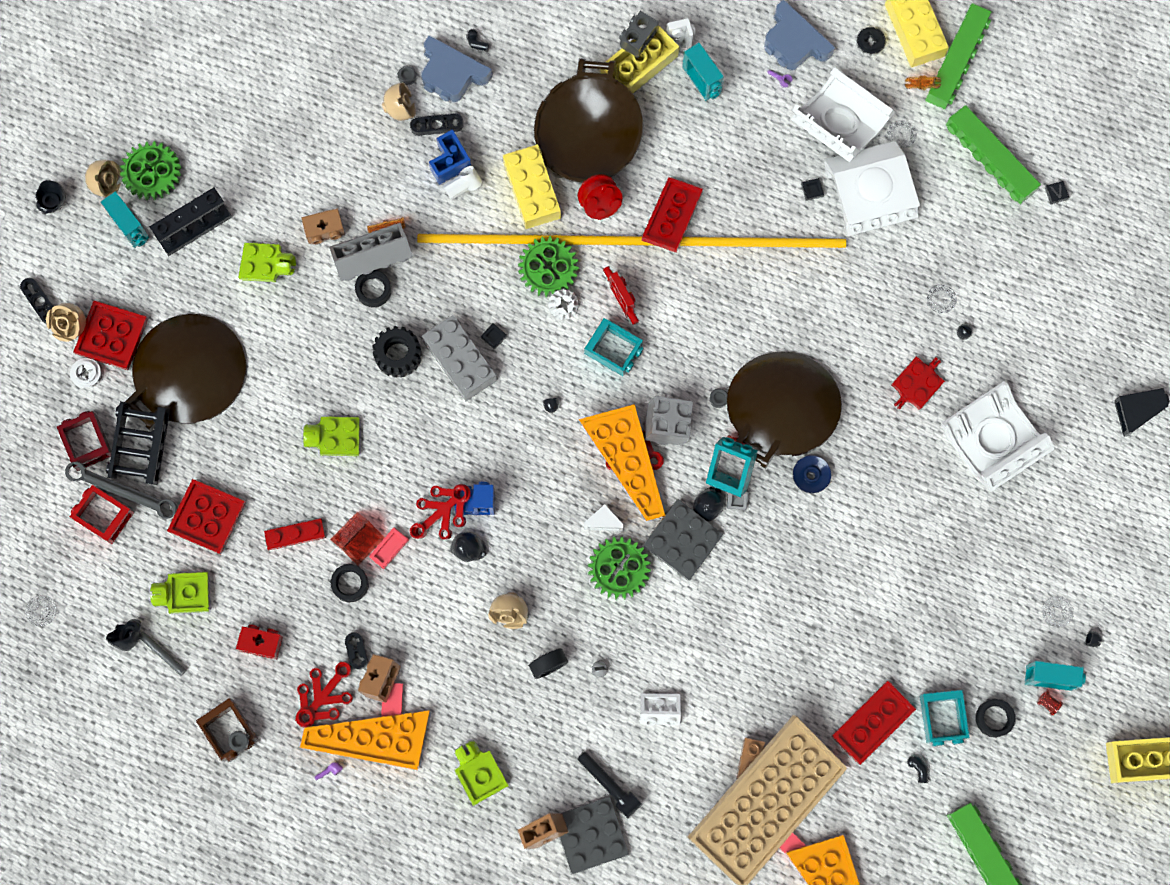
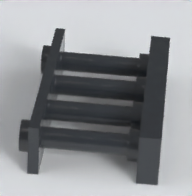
M215 187L149 227L167 255L170 256L231 219L232 216L225 207V202Z
M120 401L115 412L117 422L111 458L106 466L107 478L116 479L118 473L144 477L146 484L158 485L170 409L158 407L155 413L128 409L129 403ZM127 416L153 420L155 428L151 432L125 428ZM125 435L150 439L152 441L151 449L147 451L122 447L123 437ZM120 455L147 458L149 460L148 468L144 470L119 466Z

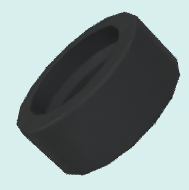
M373 270L370 274H361L356 279L355 293L363 305L371 308L380 307L389 300L391 285L384 273ZM369 279H378L384 285L383 294L378 298L369 299L362 292L363 284Z
M345 564L338 567L330 580L331 589L335 596L341 601L348 603L362 599L369 587L368 577L364 570L353 564ZM346 572L356 573L361 579L360 589L354 594H344L338 587L339 578Z
M558 648L540 656L528 666L534 678L539 679L557 671L569 661L562 648Z
M992 699L979 706L975 721L983 734L997 738L1007 735L1013 730L1016 723V715L1008 702L1002 699ZM990 707H999L1007 715V723L1000 730H993L985 724L984 714Z

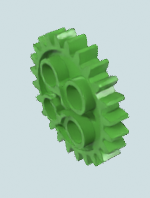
M146 141L145 147H142L140 143L138 144L139 149L136 150L132 147L133 153H126L129 158L122 159L126 165L120 166L123 171L120 175L123 178L122 182L126 185V189L128 191L131 190L130 192L133 196L137 194L138 198L141 199L144 195L146 200H149L150 196H152L156 200L157 195L163 198L164 192L170 194L169 188L176 189L173 183H179L177 177L182 174L178 170L182 169V167L178 164L180 160L176 157L175 152L171 151L169 146L165 148L163 143L157 146L155 141L150 146ZM156 156L155 160L149 161L151 157ZM142 167L140 171L134 172L136 168ZM167 170L165 174H160L161 171ZM152 181L150 185H145L146 182Z
M549 236L548 241L541 237L540 243L534 239V246L528 243L529 250L523 249L525 256H519V259L523 262L518 263V267L523 268L518 271L520 275H524L521 278V282L527 281L525 288L532 286L531 293L538 290V296H540L544 292L545 298L548 297V293L553 294L562 288L569 290L567 284L573 285L574 282L571 278H577V274L573 271H578L579 267L573 266L578 263V259H572L576 253H569L571 246L565 248L566 241L559 244V238H556L553 242L551 236ZM552 250L554 256L547 258L544 256V252ZM538 254L543 258L547 265L552 264V271L556 275H558L560 279H556L553 273L550 271V269L545 270V264L537 257ZM533 262H537L540 264V268L532 270L530 265ZM559 264H564L567 269L560 272L556 267ZM550 276L553 280L550 284H545L542 281L543 277Z
M613 537L612 543L605 539L606 545L603 546L599 543L600 550H593L596 556L589 557L593 563H589L588 567L593 570L589 571L588 575L594 576L590 582H597L594 589L596 590L601 587L600 594L608 592V598L612 594L615 595V600H618L619 595H622L623 600H625L626 594H629L632 598L633 591L640 593L639 586L645 588L646 585L643 580L649 581V577L645 575L651 572L650 569L646 568V566L651 564L650 561H645L648 554H641L644 548L637 549L638 542L631 545V538L624 542L623 537H621L620 541L617 542L616 538ZM613 551H620L622 557L614 559L611 554ZM629 554L630 557L623 564V571H618L614 580L610 583L608 580L616 571L615 565L620 566L625 556ZM629 562H636L638 568L630 570L627 565ZM607 566L611 569V573L603 575L600 569ZM623 577L627 580V584L619 586L616 580Z

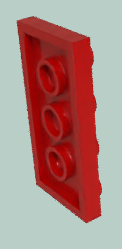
M668 177L641 241L677 253L703 193V189Z
M886 681L831 737L861 765L916 709L889 681Z

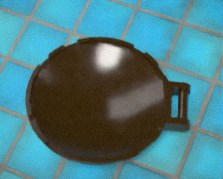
M579 58L577 75L555 85L537 110L534 122L535 144H538L545 164L562 178L583 183L594 175L603 174L612 177L622 171L637 153L643 135L642 112L632 92L615 79L616 61L597 62ZM585 69L608 70V74L585 72Z
M184 314L159 323L147 333L136 350L132 367V377L136 391L125 401L129 403L128 409L142 411L136 405L140 400L153 413L157 411L158 407L170 409L169 421L181 424H194L218 416L235 401L243 387L247 366L244 350L239 339L224 323L205 315ZM139 418L149 431L154 430L155 422L153 420Z
M792 352L767 353L752 359L736 373L727 394L728 417L739 435L736 442L745 443L766 454L763 457L757 453L755 460L765 469L774 456H798L806 454L808 451L824 444L834 433L842 410L840 391L831 374L813 359Z

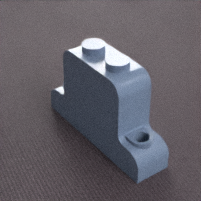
M785 0L777 4L775 15L773 16L777 24L766 34L764 42L765 51L770 56L773 55L781 67H786L788 70H796L811 56L819 61H827L833 55L835 47Z
M429 35L424 42V55L430 60L421 73L426 91L437 93L444 101L458 102L471 83L477 85L488 84L492 78L491 68Z

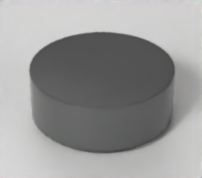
M404 66L399 69L397 76L400 83L411 85L415 82L416 73L412 67Z
M720 388L713 390L709 398L711 405L715 408L725 407L727 405L728 393Z
M235 731L229 736L228 745L234 751H244L249 745V737L242 731Z

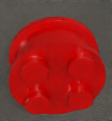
M599 174L588 178L578 190V201L590 218L597 220L608 218L622 205V193L614 180L607 175Z

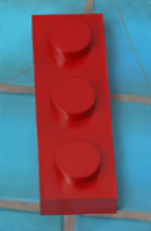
M321 518L264 531L268 551L326 538Z

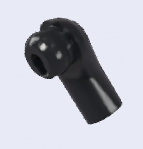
M470 29L466 35L470 47L488 52L489 43L480 41L477 36L478 32L475 29Z
M919 756L909 757L907 764L918 771V783H928L927 764Z

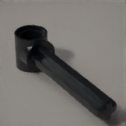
M587 752L579 755L577 760L617 801L616 807L629 819L642 806V803L631 792L625 793Z

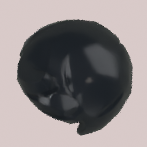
M51 180L41 182L35 195L37 209L43 215L60 209L66 199L63 187Z
M710 487L700 492L695 499L693 511L707 522L714 520L721 514L724 507V497L721 490Z
M471 532L459 533L451 543V552L464 562L477 561L486 556L485 543L476 534Z
M131 619L124 625L117 624L115 630L106 635V641L121 651H130L137 645L140 639L141 621Z

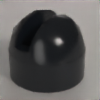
M962 324L957 329V336L962 340L969 339L973 333L972 327L968 324Z
M558 398L543 400V405L547 412L553 413L558 409Z
M1089 631L1085 643L1090 647H1098L1103 639L1099 633Z

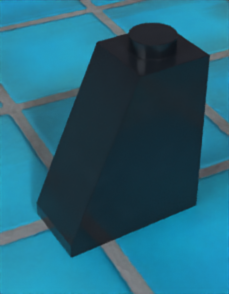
M1164 388L1123 395L1114 400L1123 437L1130 435L1168 407L1169 397L1165 393Z

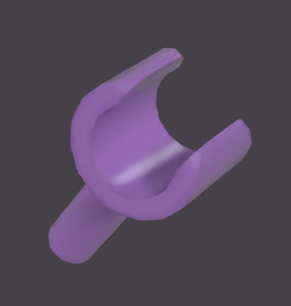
M772 70L768 71V74L779 80L780 85L784 88L789 85L784 79L789 82L793 80L788 74L781 76Z
M338 762L331 763L324 771L315 775L314 778L318 780L330 772L336 776L343 767Z

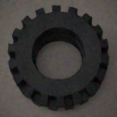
M394 326L392 330H390V327L386 328L385 333L381 331L379 333L380 337L375 338V344L372 346L373 357L379 369L388 376L392 374L394 378H397V375H400L401 378L405 377V373H408V375L412 374L411 370L418 368L417 364H420V356H422L417 336L413 335L410 329L407 331L406 327L399 329L398 326ZM394 344H403L408 347L406 356L399 360L389 359L386 353Z

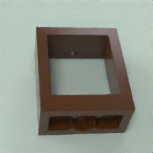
M228 698L196 720L220 760L224 762L233 761L239 756L237 754L239 752L231 749L225 753L208 726L232 710L249 735V745L245 751L255 745V741L258 740V737L231 698Z

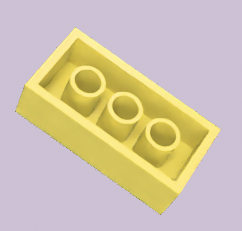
M886 0V10L911 68L945 57L949 47L929 0Z
M659 26L657 33L639 58L624 49H620L606 62L616 61L615 79L625 85L633 94L678 57L679 46ZM600 69V73L608 74V70Z
M538 144L502 155L503 164L525 229L561 219V210Z
M1170 737L1106 743L1111 783L1170 779Z

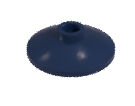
M805 456L795 464L793 480L800 490L811 494L819 493L829 485L831 470L827 462L818 456ZM808 473H813L814 479H809Z

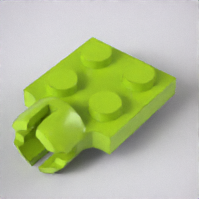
M244 243L238 278L244 281L276 282L280 275L291 276L294 274L295 269H292L291 266H296V258L292 253H282V247L278 244Z
M321 417L320 423L317 425L306 424L303 428V445L305 447L318 448L320 456H359V417Z
M208 572L168 574L166 582L151 584L150 592L153 594L150 595L151 604L153 606L168 607L169 614L209 612Z
M469 741L465 744L470 752L468 756L463 746L455 750L460 766L454 771L474 806L508 787V784L490 750L483 753L475 741Z

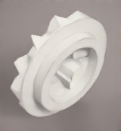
M566 289L554 292L548 303L551 314L562 320L570 319L576 314L579 307L578 298L573 292ZM560 297H562V299H563L565 302H567V301L570 302V303L566 306V307H567L566 310H564V308H559V307L556 308L557 306H559V305L561 304V298H560Z
M80 359L71 367V380L76 386L82 388L92 387V385L98 383V379L101 376V368L93 359ZM84 368L88 371H91V373L88 374L89 379H87L85 376H81L82 374H84Z

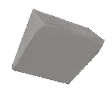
M748 490L741 498L728 493L727 509L746 510Z

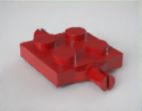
M610 266L605 267L603 271L609 282V287L626 318L629 317L632 325L637 324L639 320L634 310V302L636 300L632 292L628 293L624 277L619 276L617 271L613 273Z
M916 356L891 384L901 396L894 403L895 407L898 406L897 408L901 409L908 402L920 410L945 382L935 372V368L941 363L938 358L935 357L928 365Z

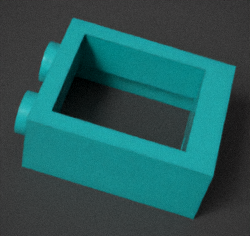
M700 42L684 51L682 68L706 101L717 98L721 94L724 80L720 70Z
M116 191L100 201L134 248L140 247L147 242V239L150 237Z
M603 318L584 348V354L619 375L624 376L626 372L629 373L633 368L634 363L632 361L634 358L639 357L643 352V340ZM607 331L635 346L622 367L595 352Z
M722 437L715 444L706 484L741 498L748 490L758 450L753 449L750 445L735 442L732 438ZM722 451L746 460L741 480L717 471Z
M1034 661L1026 665L1025 685L1073 691L1085 684L1086 674L1083 673L1084 667Z
M963 690L920 695L926 743H932V746H943L945 741H952V744H962L965 739L970 738ZM955 700L960 734L933 737L928 703Z

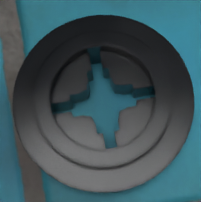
M867 27L859 32L856 42L858 48L863 51V54L868 53L871 56L875 53L878 54L884 48L886 39L881 30ZM870 36L873 41L872 47H870L869 42H866Z

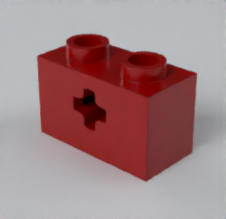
M248 624V627H241L236 650L277 660L283 639L278 634L279 631L267 628L266 632L259 630V626ZM260 638H262L264 640V643L258 644L256 643V639L259 640Z

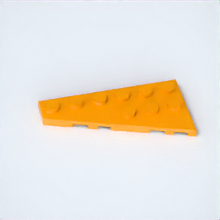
M635 404L579 419L645 520L649 521L664 517L663 505Z
M430 710L304 728L300 748L418 770Z
M844 835L786 852V855L807 885H860Z

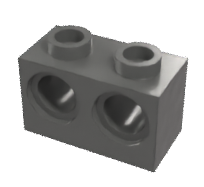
M642 11L637 16L634 15L631 18L630 26L627 30L624 29L619 36L620 48L639 58L657 33L659 21ZM640 25H645V26H647V27H646V28H640L639 26H640ZM630 39H635V40H637V41H636V42H630L629 40H630Z

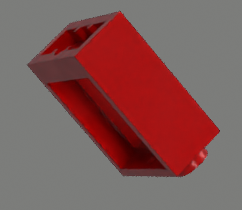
M91 485L90 488L84 491L79 504L72 508L69 517L108 543L113 544L134 512ZM96 494L121 509L104 533L80 518Z

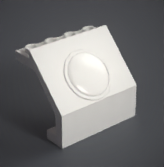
M834 67L830 73L831 77L823 88L803 107L798 105L794 107L792 111L795 112V115L791 120L850 162L880 134L895 111Z
M896 141L863 149L850 162L840 155L825 159L826 176L828 179H834L844 213L845 233L847 236L918 218L920 203L905 154Z
M1005 381L941 423L945 431V437L974 477L990 492L1054 450L1050 436L1045 432L1040 434L1036 431L1016 404L1009 385Z

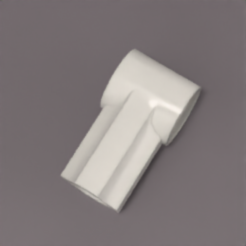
M468 166L459 173L458 177L449 181L443 187L451 200L468 190L478 189L483 181L475 168Z

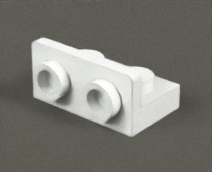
M689 18L667 23L666 33L676 44H680L685 40L686 47L689 49L692 42H694L695 28L693 24H690Z
M640 694V724L647 726L680 725V694Z

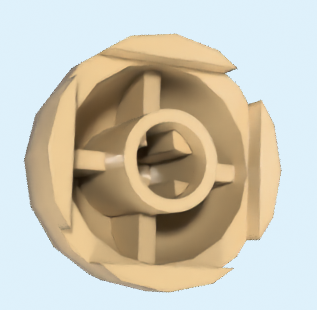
M397 83L387 89L383 98L384 102L382 103L385 113H388L393 119L400 121L413 118L416 114L415 103L411 105L409 98L412 97V94L405 83Z
M98 160L90 164L85 174L88 189L93 194L101 197H108L113 192H118L120 184H117L118 176L121 177L119 166L116 162L110 160Z
M61 303L47 312L46 325L48 330L51 328L56 339L69 342L78 338L84 331L86 316L75 304Z
M516 593L502 594L493 600L488 617L496 625L497 621L506 623L503 626L505 628H522L524 623L526 625L528 619L527 604Z

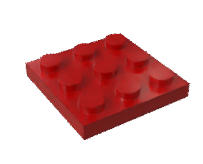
M93 301L86 318L85 329L80 334L73 353L129 370L148 318L137 313Z
M192 479L167 532L221 555L246 502Z

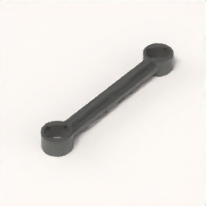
M71 462L65 468V475L69 480H82L157 511L161 518H172L177 511V505L173 500H159L93 473L87 470L85 465L80 462ZM73 465H77L81 470L80 474L82 476L78 479L73 478L69 474V469ZM165 502H169L172 507L173 514L170 516H164L160 511V506Z

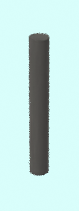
M144 631L140 633V639L180 676L186 672V669Z

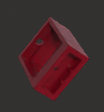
M85 411L79 414V417L64 420L61 422V425L56 426L70 462H80L87 468L111 457V448L100 421L93 411ZM91 421L102 447L76 458L66 432ZM77 465L72 466L75 470L80 471Z

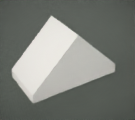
M604 504L584 522V530L623 532V523Z

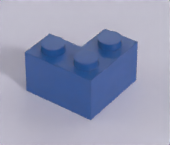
M453 129L436 138L442 155L429 161L430 170L439 185L458 176L464 168L471 166V160Z
M478 482V485H474V489L468 486L471 490V497L464 505V515H495L494 486L490 485L489 482ZM463 490L460 492L461 497L465 494Z

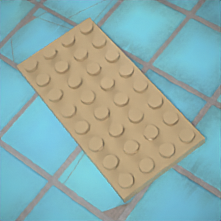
M793 715L687 838L736 885H748L847 770V767L797 716Z

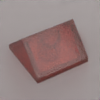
M357 512L330 540L359 566L385 537L365 517Z

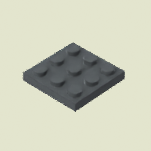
M676 499L643 546L687 581H690L724 534L682 501Z
M610 797L562 813L568 833L562 835L560 840L571 874L629 855Z

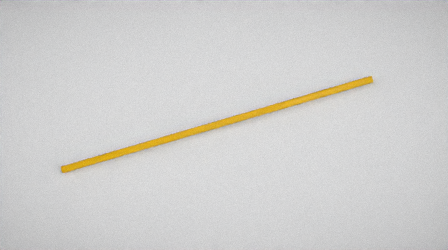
M417 234V243L534 244V239L540 243L541 237L548 241L549 236H551L553 242L556 238H559V244L566 241L565 245L655 246L641 241L642 236ZM683 237L680 246L846 248V239Z

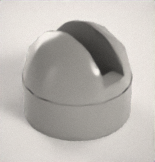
M602 661L595 662L592 666L593 675L599 678L604 677L607 673V665ZM604 667L605 670L595 671V668Z

